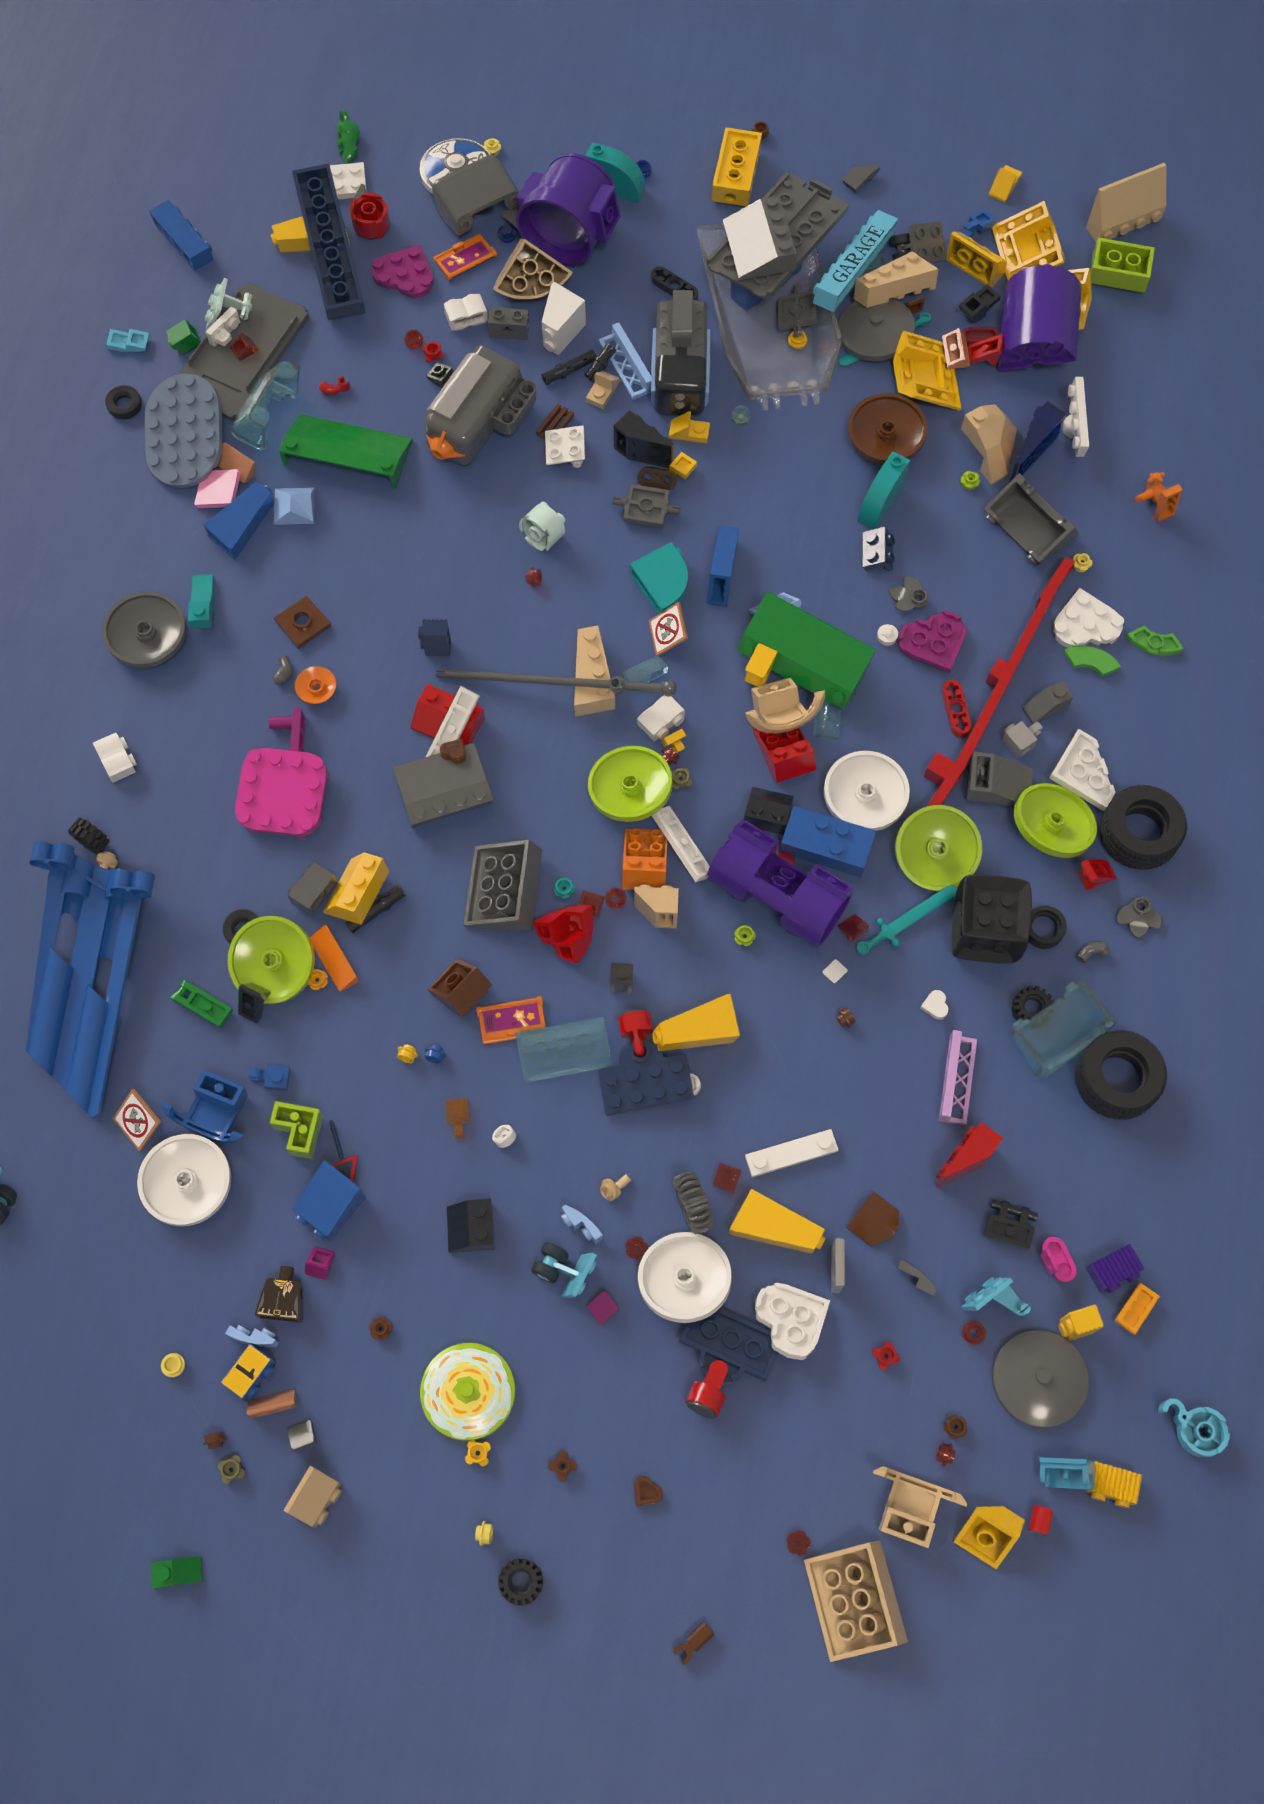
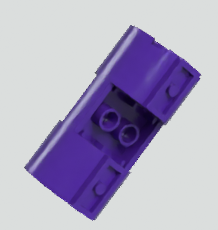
M742 819L729 834L728 838L730 839L725 842L723 847H720L709 867L707 873L709 877L707 879L724 889L737 901L745 903L751 896L757 900L764 901L774 911L783 913L780 925L789 934L800 937L816 948H819L844 913L852 897L854 887L819 865H816L808 874L777 856L780 841Z

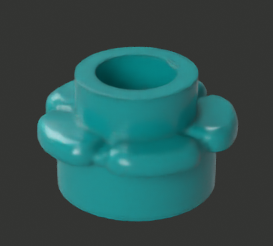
M560 878L554 884V893L558 897L569 898L575 891V886L568 878Z

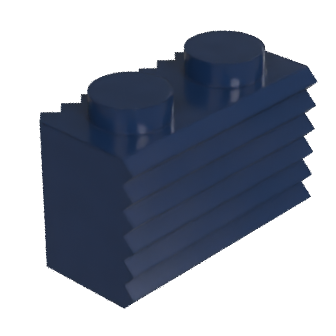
M423 619L422 626L418 628V637L421 639L420 645L421 649L425 650V655L450 656L451 637L448 621L446 619Z

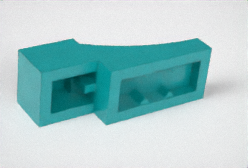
M213 574L192 576V594L188 607V621L192 629L212 628Z

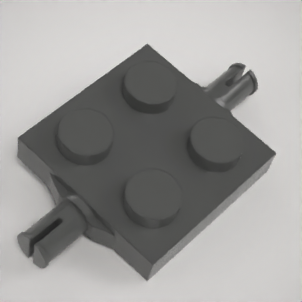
M797 283V285L794 284L793 286L794 293L778 298V326L780 331L794 328V336L798 337L799 334L800 337L803 326L818 324L817 305L813 303L815 296L813 291L801 292L802 285Z
M630 484L629 493L625 498L613 497L612 505L624 506L623 522L663 528L664 518L667 516V513L680 514V506L669 505V490Z

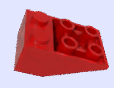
M753 728L768 769L776 783L816 771L814 750L800 728L777 734L765 733Z
M982 1122L979 1123L977 1128L972 1125L961 1141L964 1145L958 1144L949 1157L951 1163L946 1161L936 1175V1178L939 1180L935 1186L940 1187L983 1167L1004 1138Z

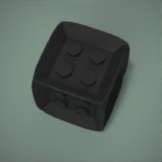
M978 874L963 877L956 891L953 908L951 935L953 956L964 960L988 963L1018 962L1027 949L1031 929L1032 893L1030 882L1019 878Z

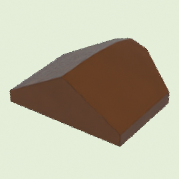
M873 1191L846 1228L871 1247L891 1239L899 1229V1210Z

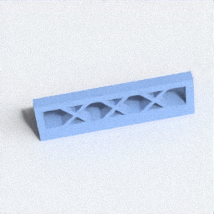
M620 323L613 324L612 334L598 339V343L603 350L606 343L615 341L616 352L609 362L618 377L621 378V382L631 399L635 400L651 393V375ZM615 356H623L625 358L624 363L615 361ZM624 369L633 371L632 378L624 376ZM633 383L641 385L643 389L634 392L632 385Z

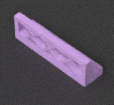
M953 1030L949 1038L939 1121L966 1126L977 1039L962 1037V1031ZM961 1043L971 1044L970 1053L965 1056L960 1052ZM961 1062L968 1068V1073L963 1077H960L957 1073L958 1064ZM958 1083L965 1089V1095L959 1099L954 1094L955 1086ZM956 1104L962 1110V1119L951 1117L952 1107Z

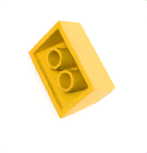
M954 231L951 233L946 260L992 288L1004 275L1007 261L965 234Z
M362 853L351 858L323 913L362 925L390 872L384 859L368 853Z

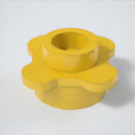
M475 1440L469 1441L467 1444L469 1448L468 1455L465 1457L466 1463L470 1465L478 1463L481 1466H486L489 1462L487 1455L491 1449L488 1442L476 1443ZM476 1451H480V1455L477 1456Z

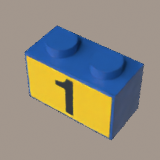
M249 1343L220 1384L247 1402L258 1394L260 1390L258 1386L263 1379L267 1380L275 1370L273 1366L276 1362Z

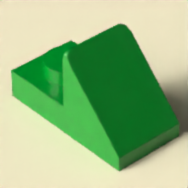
M202 1556L174 1558L168 1561L151 1563L152 1589L203 1582Z

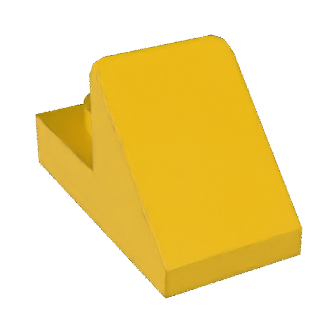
M1007 165L1004 168H1000L988 196L1005 203L1020 180L1022 172Z
M691 411L671 420L669 438L707 443L710 422L691 420Z
M759 643L746 666L747 674L744 681L757 687L765 685L778 651Z

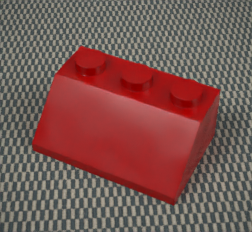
M427 684L417 701L410 728L435 739L455 695ZM475 706L459 738H462L464 746L472 743L485 720L484 709L481 706Z

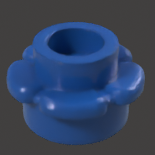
M431 1045L430 1048H425V1059L429 1062L440 1064L443 1058L446 1057V1053L443 1052L444 1049L442 1047Z

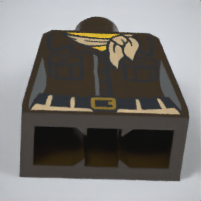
M280 1266L278 1279H266L255 1310V1316L260 1319L303 1323V1284L300 1281L293 1280V1267Z

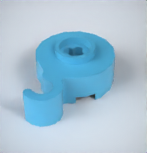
M1169 1399L1159 1405V1414L1167 1412L1169 1406L1175 1410L1173 1421L1177 1426V1438L1181 1446L1189 1454L1208 1458L1221 1453L1228 1445L1230 1433H1228V1427L1225 1423L1226 1419L1218 1411L1209 1407H1198L1187 1412L1183 1403L1177 1399ZM1204 1427L1206 1429L1205 1434H1207V1438L1200 1436V1428Z

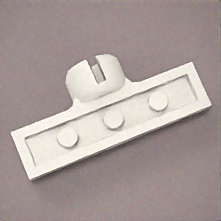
M1075 377L1072 384L1068 387V396L1071 397L1070 415L1065 418L1062 430L1065 436L1073 438L1072 447L1075 449L1076 457H1084L1089 448L1083 377Z

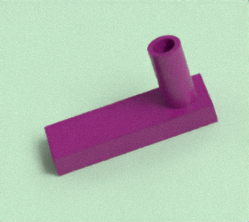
M293 708L292 716L269 717L268 724L270 730L291 729L290 751L304 752L306 717L302 709Z

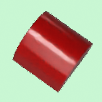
M1033 1505L1028 1530L1043 1536L1048 1535L1053 1509Z

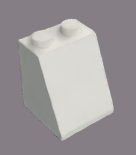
M553 282L542 318L543 346L549 352L560 355L586 325L585 300Z

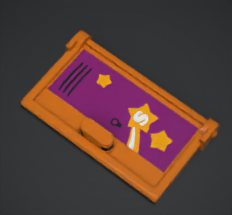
M478 234L464 242L461 241L453 245L452 248L433 257V260L443 271L445 278L450 281L458 274L491 257H496L497 252Z
M542 996L483 1007L477 1006L476 1012L480 1021L483 1045L547 1034L542 1009Z

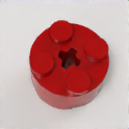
M364 193L361 194L360 198L357 200L355 198L351 202L350 214L356 235L370 239L383 238L390 226L386 201L382 200V197L378 194Z

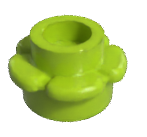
M966 471L961 476V484L966 490H973L980 484L979 475L976 472Z
M746 925L737 928L734 932L735 941L739 945L749 946L756 937L753 929Z

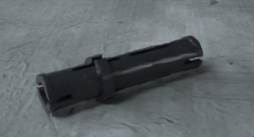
M591 349L563 364H557L555 368L541 374L543 382L549 385V383L560 378L565 379L568 374L592 363L596 356L595 352ZM581 360H584L583 362H581V363H579V364H577V365H575V366H572L573 364H575V363H577V362H579V361H581ZM566 368L565 371L555 375L556 372Z
M396 885L385 895L377 897L378 900L372 904L362 925L350 921L345 922V924L354 934L384 911H389L392 905L406 895L400 886Z

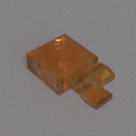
M468 1098L445 1100L447 1124H453L455 1139L464 1138L463 1123L470 1122Z

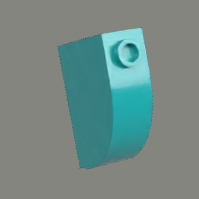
M592 142L586 157L594 160L607 171L614 182L617 197L639 203L645 190V180L638 165L623 152Z
M894 451L890 454L866 494L857 522L872 530L877 528L904 488L910 464L909 459Z
M672 542L630 563V575L657 614H660L677 602L683 603L687 593L688 570L681 550L678 547L675 548Z

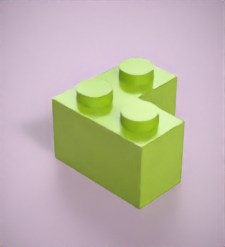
M275 1101L270 1124L274 1130L290 1133L286 1150L291 1156L313 1160L323 1120V1114L320 1109Z

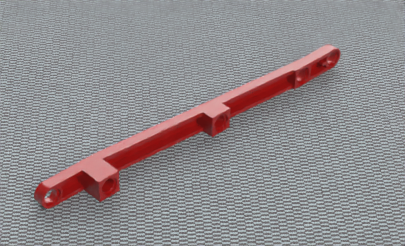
M1067 556L1065 557L1039 596L1035 606L1036 610L1010 660L1006 662L999 658L989 672L986 683L994 687V690L957 761L954 762L937 752L926 768L924 777L940 786L928 806L943 805L961 778L973 751H975L1048 607L1076 562L1075 560Z

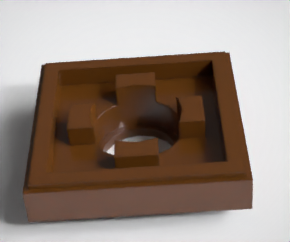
M307 595L274 617L275 622L298 649L331 627L330 621ZM302 614L309 617L308 622L304 625L295 623L299 617H302Z

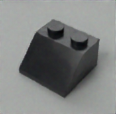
M752 787L744 820L763 831L784 835L794 796Z
M491 1198L466 1200L447 1206L449 1253L495 1250L493 1204Z

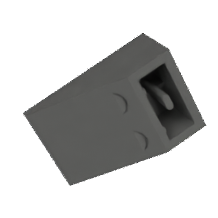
M973 751L969 762L966 800L1015 806L1022 792L1032 786L1033 769L996 754Z

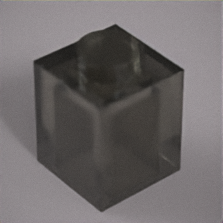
M611 963L610 992L632 993L633 964Z

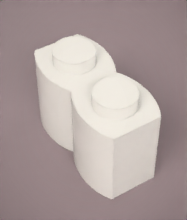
M469 294L462 299H451L444 303V313L452 331L488 321L487 310L480 294Z
M662 696L653 706L646 709L637 718V725L653 741L661 740L667 736L670 728L673 726L677 727L684 721L685 710L671 696Z
M117 733L93 742L112 783L136 773L133 766L137 764L132 754L127 755L125 751L129 747L124 737L119 738Z

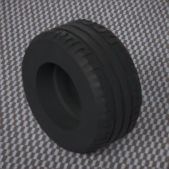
M1151 785L1128 787L1117 793L1104 811L1099 826L1101 841L1111 857L1125 866L1140 870L1157 868L1167 863L1182 845L1187 833L1186 814L1175 797L1161 788L1152 787ZM1131 814L1148 816L1158 825L1161 838L1154 841L1137 838L1127 828L1125 817Z
M1115 1030L1101 1034L1087 1046L1077 1062L1075 1079L1079 1094L1082 1095L1081 1097L1085 1100V1103L1093 1108L1092 1110L1097 1111L1098 1114L1101 1113L1104 1117L1107 1116V1118L1127 1120L1142 1115L1157 1102L1165 1089L1167 1068L1161 1052L1157 1050L1158 1048L1152 1042H1149L1150 1040L1140 1036L1138 1033L1135 1034V1032ZM1108 1058H1121L1131 1063L1139 1075V1088L1131 1093L1120 1092L1112 1088L1102 1074V1063Z

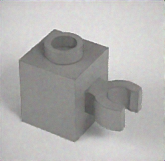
M1022 721L1016 725L1013 723L1004 730L1005 734L1002 742L1019 759L1034 749L1038 740L1036 736L1041 733L1040 730L1043 727L1038 721L1029 728Z

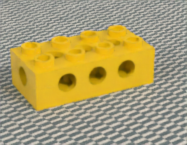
M725 127L712 185V201L740 206L749 205L761 149L762 133Z

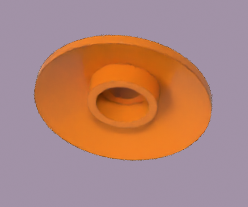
M320 666L309 667L303 670L295 681L296 694L302 701L308 704L326 702L334 695L337 686L333 673Z

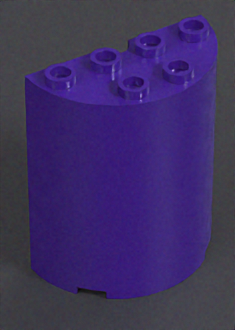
M1044 264L1041 266L1025 267L1008 280L1004 291L1001 334L1004 336L1002 354L998 363L999 372L1032 368V365L1035 363H1041L1043 366L1077 361L1082 285L1075 274L1060 267Z

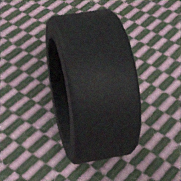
M1048 905L1032 909L1028 942L1040 949H1050L1057 946L1063 939L1067 929L1066 919L1058 909ZM1039 916L1052 919L1057 925L1056 935L1052 938L1038 936L1032 929L1034 919Z

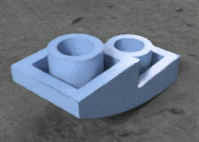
M564 1205L562 1207L563 1215H561V1218L567 1227L572 1226L574 1230H577L583 1226L584 1228L581 1229L582 1233L588 1241L592 1239L595 1244L603 1240L602 1233L585 1215L570 1206Z
M240 1325L237 1328L229 1326L225 1333L236 1341L247 1345L250 1343L256 1347L270 1348L277 1347L279 1344L274 1339L275 1334L265 1328L262 1331L255 1328L251 1336H249L251 1332Z

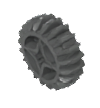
M690 1171L674 1177L673 1185L678 1203L691 1232L702 1234L713 1228L714 1221L709 1203L696 1174Z

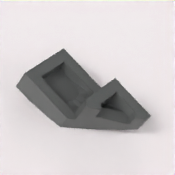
M878 165L854 166L844 176L842 181L857 193L866 181H871L881 169Z
M900 1259L897 1268L917 1277L918 1280L915 1287L934 1296L937 1289L931 1281L916 1267Z

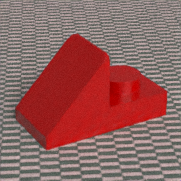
M1000 334L968 345L970 364L974 365L987 360L993 367H996L1002 354L1004 336Z
M1087 859L1081 863L1083 869L1078 872V876L1086 890L1094 889L1117 879L1107 860Z

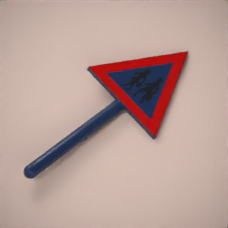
M330 1120V1128L340 1161L330 1165L354 1183L358 1155L344 1159L334 1121Z

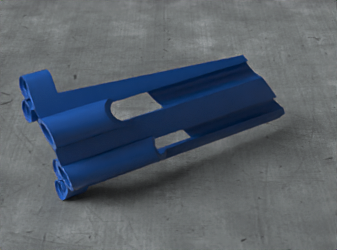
M36 841L33 844L29 864L49 870L25 1050L66 1090L68 1095L92 1119H95L101 1112L141 901L151 897L155 875L146 871H136L133 873L124 869L111 868L108 870L74 855L75 848L72 845L65 843L52 845L47 842ZM64 913L70 914L75 919L78 928L70 965L54 951L60 917ZM102 957L113 961L106 1000L93 989L99 958Z

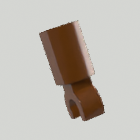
M703 1621L686 1638L687 1642L684 1645L676 1646L673 1653L676 1654L679 1650H685L687 1656L682 1661V1664H687L691 1659L692 1652L694 1650L698 1652L715 1634Z

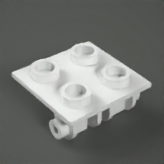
M584 426L545 431L546 465L571 462L573 467H581L583 460H585Z

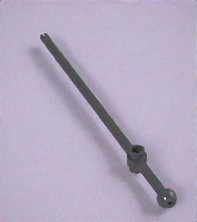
M449 669L435 670L436 672H445V674H435L437 677L608 688L616 694H621L625 690L662 692L664 696L670 697L676 693V683L671 680L658 684L628 682L620 676H614L610 680Z

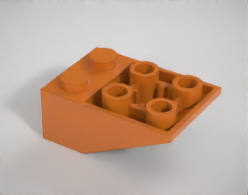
M625 828L622 889L635 890V887L641 885H650L653 888L665 886L667 838L661 830Z

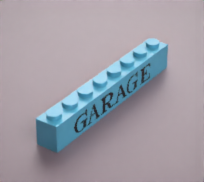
M880 210L874 216L869 217L866 226L863 225L859 234L854 236L851 245L848 244L844 253L838 256L836 263L831 265L829 272L823 275L820 284L817 283L813 289V294L815 295L814 304L832 312L837 309L854 287L856 279L864 274L888 243L890 237L894 235L898 218Z

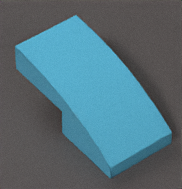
M110 329L106 348L121 352L146 351L149 333L129 329V333Z

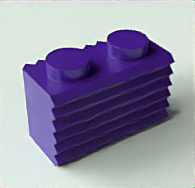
M1128 1244L1091 1263L1086 1267V1270L1100 1293L1105 1290L1111 1293L1121 1287L1120 1282L1127 1280L1130 1283L1140 1278L1139 1272L1144 1270V1267L1132 1246Z

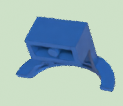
M203 1070L193 1089L196 1097L186 1116L180 1114L171 1105L161 1102L166 1116L182 1127L201 1136L222 1143H234L244 1138L243 1134L233 1131L229 1133L248 1097L245 1086Z

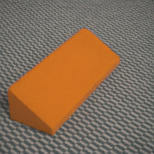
M324 925L310 937V940L339 992H342L358 983L359 980L327 925Z

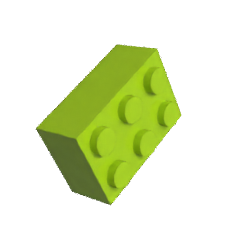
M1098 238L1090 268L1091 283L1145 293L1151 275L1155 248Z

